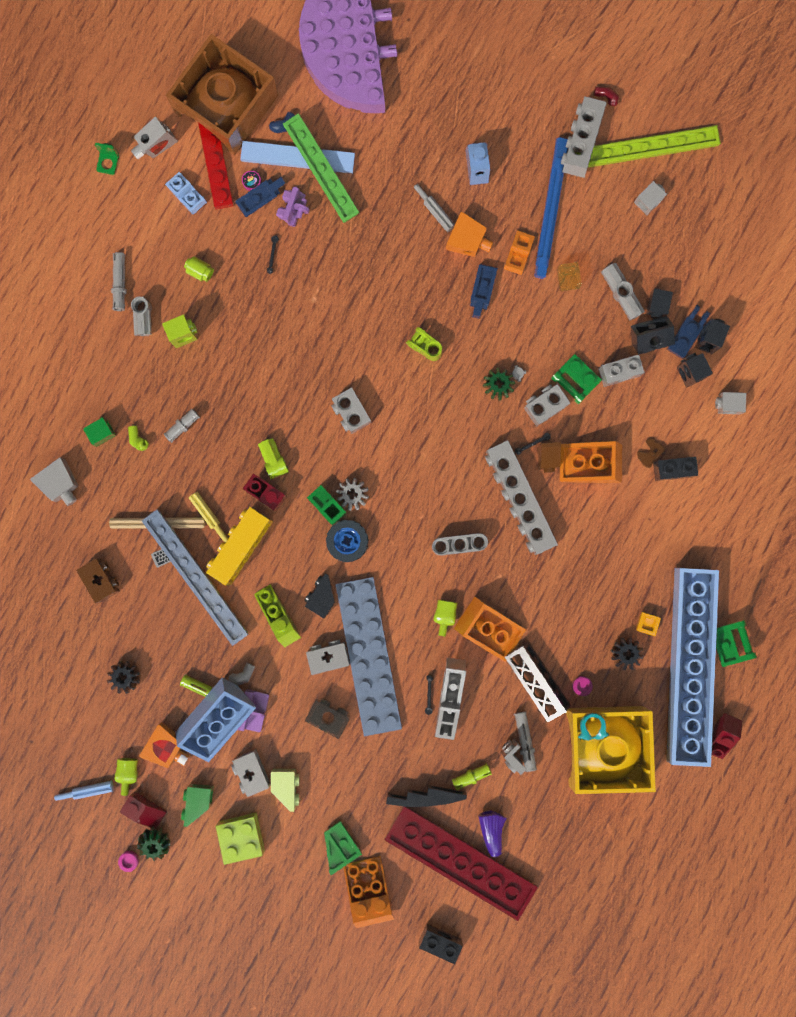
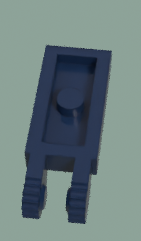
M698 305L686 317L676 333L675 345L668 346L667 348L668 351L681 359H684L703 329V324L710 315V312L706 311L699 323L693 320L699 312L700 306Z

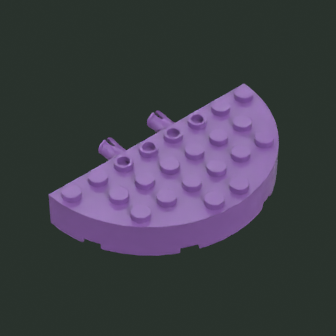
M371 0L305 1L299 24L303 60L318 88L336 103L349 109L361 110L364 113H385L379 61L381 58L397 57L396 44L387 46L377 45L374 24L380 21H392L391 8L374 10L371 6Z

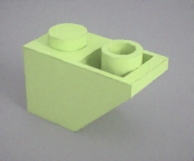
M273 769L271 771V792L290 812H294L296 806H299L300 797L299 794H296V786H299L300 776L296 774V769Z

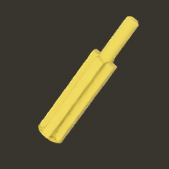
M193 493L189 497L193 505L211 529L214 528L221 539L227 542L229 538L220 528V522L199 493Z

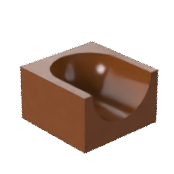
M210 34L168 91L166 97L175 114L179 117L185 114L202 124L227 147L229 152L235 155L241 148L242 142L246 141L276 100L278 92L273 76L216 36Z

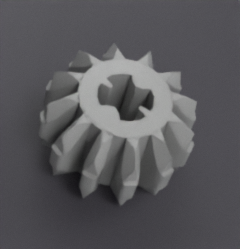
M356 478L353 479V484H350V480L346 479L347 486L343 483L339 484L344 490L336 491L337 494H343V496L337 498V501L345 500L341 504L343 508L349 503V511L352 510V505H355L356 510H359L357 503L360 502L361 505L365 506L366 503L361 499L369 498L368 495L362 494L367 492L368 488L360 489L364 482L361 481L357 486ZM354 489L358 496L357 498L354 497L355 499H350V496L347 494Z

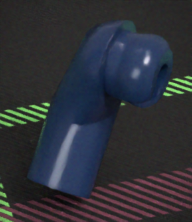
M287 112L284 120L270 122L269 129L274 133L287 132L283 123L295 115Z

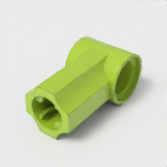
M273 438L258 444L270 479L289 472Z

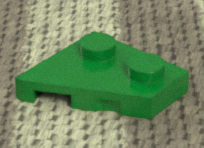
M341 820L324 832L330 875H333L362 855V851Z

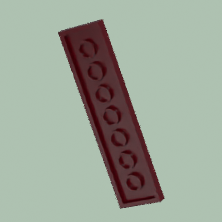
M402 807L384 838L386 842L517 921L521 918L538 889L536 884L408 807Z

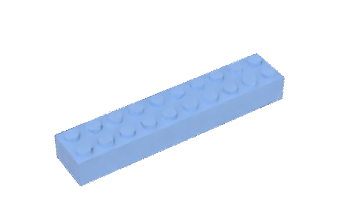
M675 568L666 757V761L671 765L711 767L719 570Z

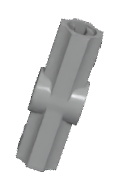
M616 263L601 271L613 292V298L619 302L630 321L645 312L633 292L632 285L626 281ZM619 288L625 289L627 291V295H621L619 293Z

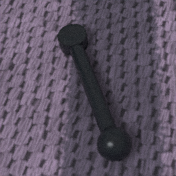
M276 235L271 237L272 250L269 267L266 270L268 274L274 272L272 267L275 248L279 242V238Z
M545 433L543 437L521 448H516L515 453L520 455L522 451L544 440L548 441L551 438L550 433Z
M431 674L426 677L428 681V694L425 713L427 715L433 712L431 708V690L434 677Z

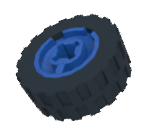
M343 520L337 522L328 531L326 546L329 553L335 559L342 562H353L365 554L369 540L366 530L359 523L352 520Z

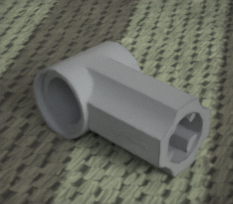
M136 297L131 302L134 335H152V305L145 298ZM145 302V309L138 311L139 303Z

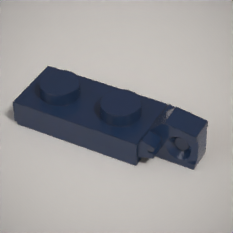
M282 177L274 182L271 178L265 180L236 200L235 203L246 218L277 197L280 193L278 188L283 186L285 182Z
M479 264L470 299V306L474 307L473 318L480 319L482 309L487 310L498 268Z

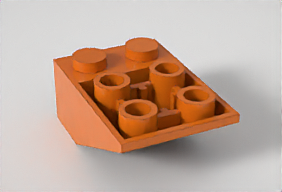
M381 856L352 862L344 866L354 926L359 928L394 920Z

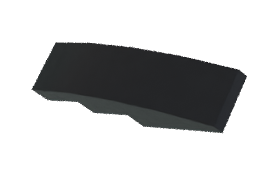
M428 785L427 792L408 789L407 797L388 793L386 804L403 807L446 805L466 800L467 793Z

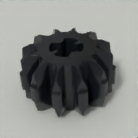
M620 638L621 645L614 642V646L617 649H611L610 652L616 653V655L611 657V660H617L615 663L616 667L622 664V670H626L627 666L630 670H634L633 663L640 666V662L637 659H643L644 656L638 654L643 651V648H637L639 645L638 641L632 643V638H628L627 642L624 638ZM623 652H631L630 656L626 657L623 655Z
M119 661L118 667L112 665L111 669L113 672L109 671L107 673L108 676L112 677V679L107 680V683L113 682L111 690L117 688L118 694L122 693L123 690L125 694H128L130 689H136L134 683H140V680L135 678V676L140 675V672H134L137 666L133 665L130 667V661H127L125 664ZM127 675V679L121 680L120 676Z

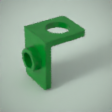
M95 143V147L100 152L96 171L115 175L119 159L118 152L111 144ZM109 159L112 161L110 169L102 167L104 160Z

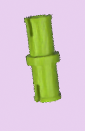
M486 763L474 770H467V773L453 778L452 782L458 791L467 785L477 784L478 780L492 775V772Z

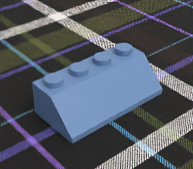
M221 678L175 732L177 747L209 762L256 709V706L237 685Z

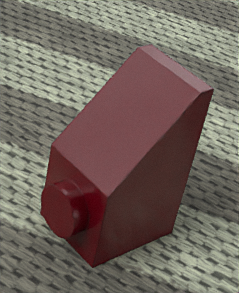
M134 791L126 800L120 813L135 823L151 828L154 826L157 829L167 811Z

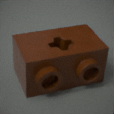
M99 558L76 570L95 604L101 603L120 592L117 588L119 587L118 581L114 576L111 577L108 572L110 568L107 562ZM99 577H103L101 583H97Z

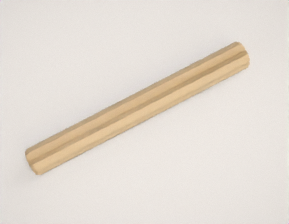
M111 518L109 521V526L112 529L146 528L142 522L145 518ZM165 518L172 528H204L205 526L204 518Z

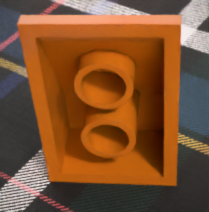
M616 441L561 444L560 482L622 483V444Z
M475 596L453 628L463 637L506 662L505 656L513 651L526 629Z

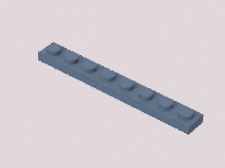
M159 509L143 519L142 522L231 645H235L249 634Z

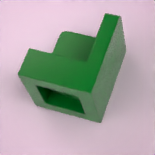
M103 417L83 428L90 443L95 447L116 436L108 420Z

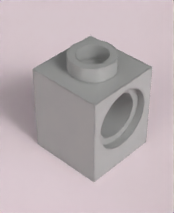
M653 181L636 198L634 203L648 215L667 194L660 184H656Z
M723 392L719 394L715 400V408L718 409V414L741 415L745 413L746 393Z

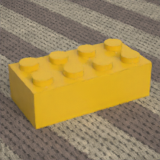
M251 507L248 510H243L239 516L241 521L237 526L234 525L228 533L229 539L227 542L223 541L217 550L219 554L215 559L212 558L206 566L208 568L206 573L225 586L232 585L273 523L272 520Z

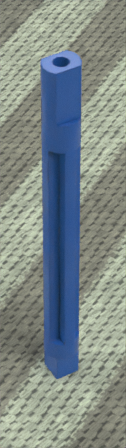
M561 137L556 138L535 263L534 277L540 279L546 277L564 175V165L561 164L563 154L568 151V148H566L568 139Z

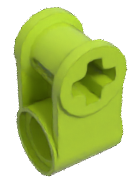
M417 327L415 334L410 340L406 341V344L431 361L439 360L442 356L441 344L427 332ZM431 347H437L439 352L432 355L428 350Z

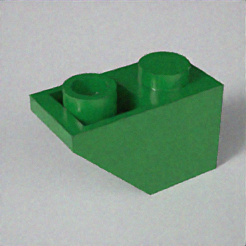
M190 784L187 789H184L183 801H186L185 809H182L181 820L184 821L183 827H188L212 806L214 786Z

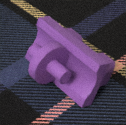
M297 187L284 191L282 197L288 204L286 208L279 207L276 213L280 219L295 227L297 219H301L303 213L308 214L310 211L306 207V195L300 192V189Z

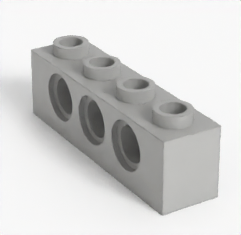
M584 96L583 103L578 104L576 115H579L578 120H573L571 131L574 133L572 137H568L566 148H569L568 153L563 154L561 164L564 165L563 173L585 178L604 114L605 101Z

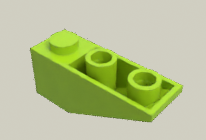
M271 585L254 594L274 635L284 648L301 638Z

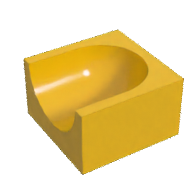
M644 706L569 708L567 710L566 716L569 721L572 744V771L569 778V787L575 794L656 792L653 711ZM589 713L601 715L605 719L606 732L609 735L600 740L592 739L587 741L578 738L581 735L580 721ZM596 717L589 718L585 725L591 736L598 734L601 728V722Z

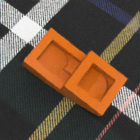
M517 230L504 266L505 270L522 275L535 236Z

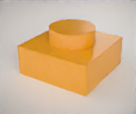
M641 612L636 631L656 636L661 618Z

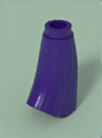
M492 810L482 812L478 817L486 847L492 857L502 854V829L507 818Z

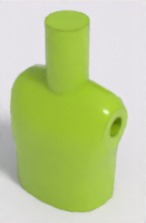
M438 600L434 621L440 624L439 636L446 637L447 626L455 624L458 603Z
M117 759L115 781L122 784V796H128L129 784L137 782L138 759Z

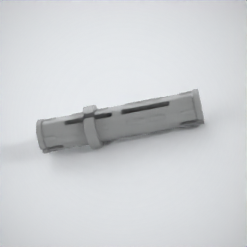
M119 252L113 253V288H111V293L113 294L112 310L125 311V294L127 293L125 289V254Z
M518 712L514 716L521 745L520 755H523L525 772L537 770L534 756L535 748L532 746L527 713Z

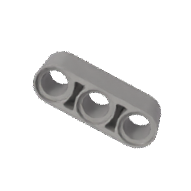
M483 534L438 538L432 544V551L440 556L484 550L488 545V540ZM476 537H480L484 541L481 548L475 547L473 543ZM457 539L464 541V549L457 550L454 543ZM442 541L445 543L446 549L444 552H438L435 549L437 542Z

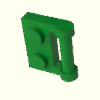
M575 354L551 378L554 382L557 381L575 399L574 401L577 404L602 381ZM564 373L583 390L581 394L562 377Z
M745 620L717 628L716 650L722 667L757 658L756 652L753 653L745 628L747 626ZM738 629L746 655L740 656L732 630Z

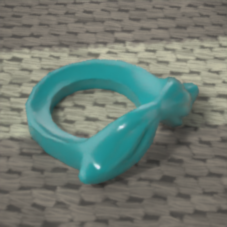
M589 713L580 721L581 735L578 736L580 739L587 741L592 739L600 740L609 735L606 732L605 719L597 713ZM592 717L598 718L601 722V728L595 736H591L585 726L587 720Z

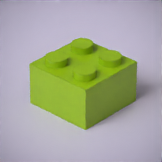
M257 813L226 819L217 823L216 831L224 865L263 856L265 849Z

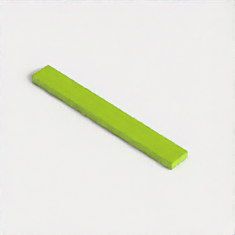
M711 126L596 145L593 148L588 168L719 146L721 143L718 127Z

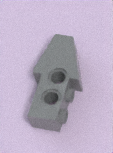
M447 658L435 737L455 739L466 675V660Z

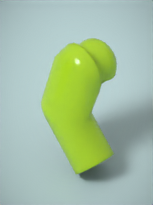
M129 426L130 445L139 451H145L149 446L148 441L138 436V426Z

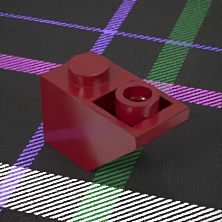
M254 473L243 487L244 491L275 512H277L287 497Z
M726 713L723 714L712 731L711 755L723 760L741 739L742 720Z

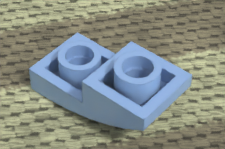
M180 172L165 184L193 215L207 203Z

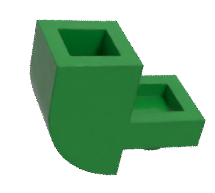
M322 485L307 497L332 526L346 514V511Z

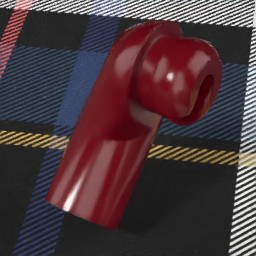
M595 86L594 96L608 98L609 106L618 105V100H620L619 94L612 88Z

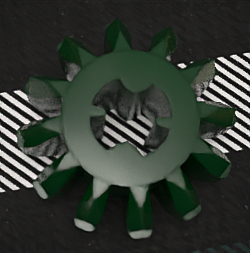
M496 368V374L490 370L488 372L490 377H484L487 383H483L482 387L489 388L485 391L486 395L490 392L493 393L491 395L492 400L495 398V395H498V401H501L502 394L507 399L509 397L508 392L513 393L514 389L510 386L515 385V381H509L513 375L509 374L506 376V369L500 373V369ZM497 380H500V383L503 384L501 388H498L497 385H494V383L496 384Z
M154 826L151 830L146 828L143 834L141 833L138 837L137 849L140 850V856L146 855V860L149 857L153 861L157 860V857L162 860L164 855L169 852L171 839L168 838V832L162 833V827L159 830H156Z

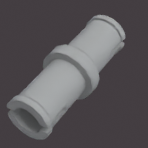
M191 408L180 420L177 419L175 421L176 423L164 433V436L172 443L183 432H187L188 427L199 419L200 416Z

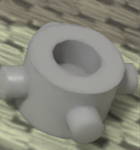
M516 365L510 374L513 375L515 380L521 382V378L526 374V370L523 371L522 368Z

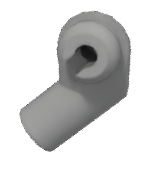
M246 663L243 672L239 674L232 673L229 676V681L237 686L247 683L255 666Z

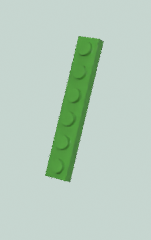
M299 113L283 123L343 223L360 214Z

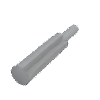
M416 184L414 189L423 198V204L447 233L453 230L455 226L453 221L432 196L428 197L423 189Z

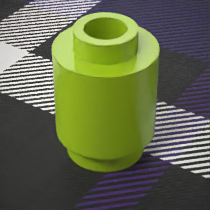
M195 256L188 258L184 265L187 274L202 282H208L214 272V268L210 264Z

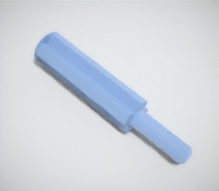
M111 780L72 789V792L57 794L54 796V799L57 801L73 797L75 800L114 792V785Z

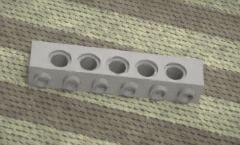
M509 441L488 449L485 456L486 462L489 467L493 466L495 470L493 476L497 484L501 483L504 489L501 490L505 501L509 500L512 506L509 508L513 518L517 517L520 523L517 526L521 535H525L528 540L526 545L530 553L534 552L535 555H538L557 546L558 544ZM499 460H506L508 468L501 469L498 466ZM510 476L516 479L514 487L509 486L506 482ZM516 494L524 496L525 501L523 504H518L515 501ZM525 511H530L533 514V519L530 522L523 518ZM534 528H538L541 531L539 539L532 537L531 532Z

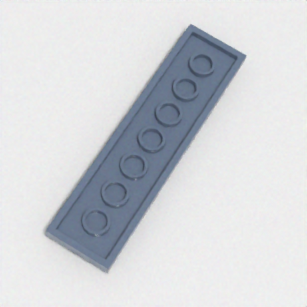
M374 578L336 584L364 736L401 730L402 726Z

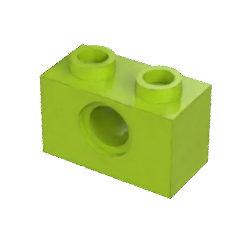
M184 314L162 323L169 341L175 348L197 340L195 335L198 333L196 326Z

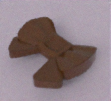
M654 439L645 441L651 449L648 453L637 452L638 459L647 468H651L653 461L659 455L665 454L663 446L656 443Z

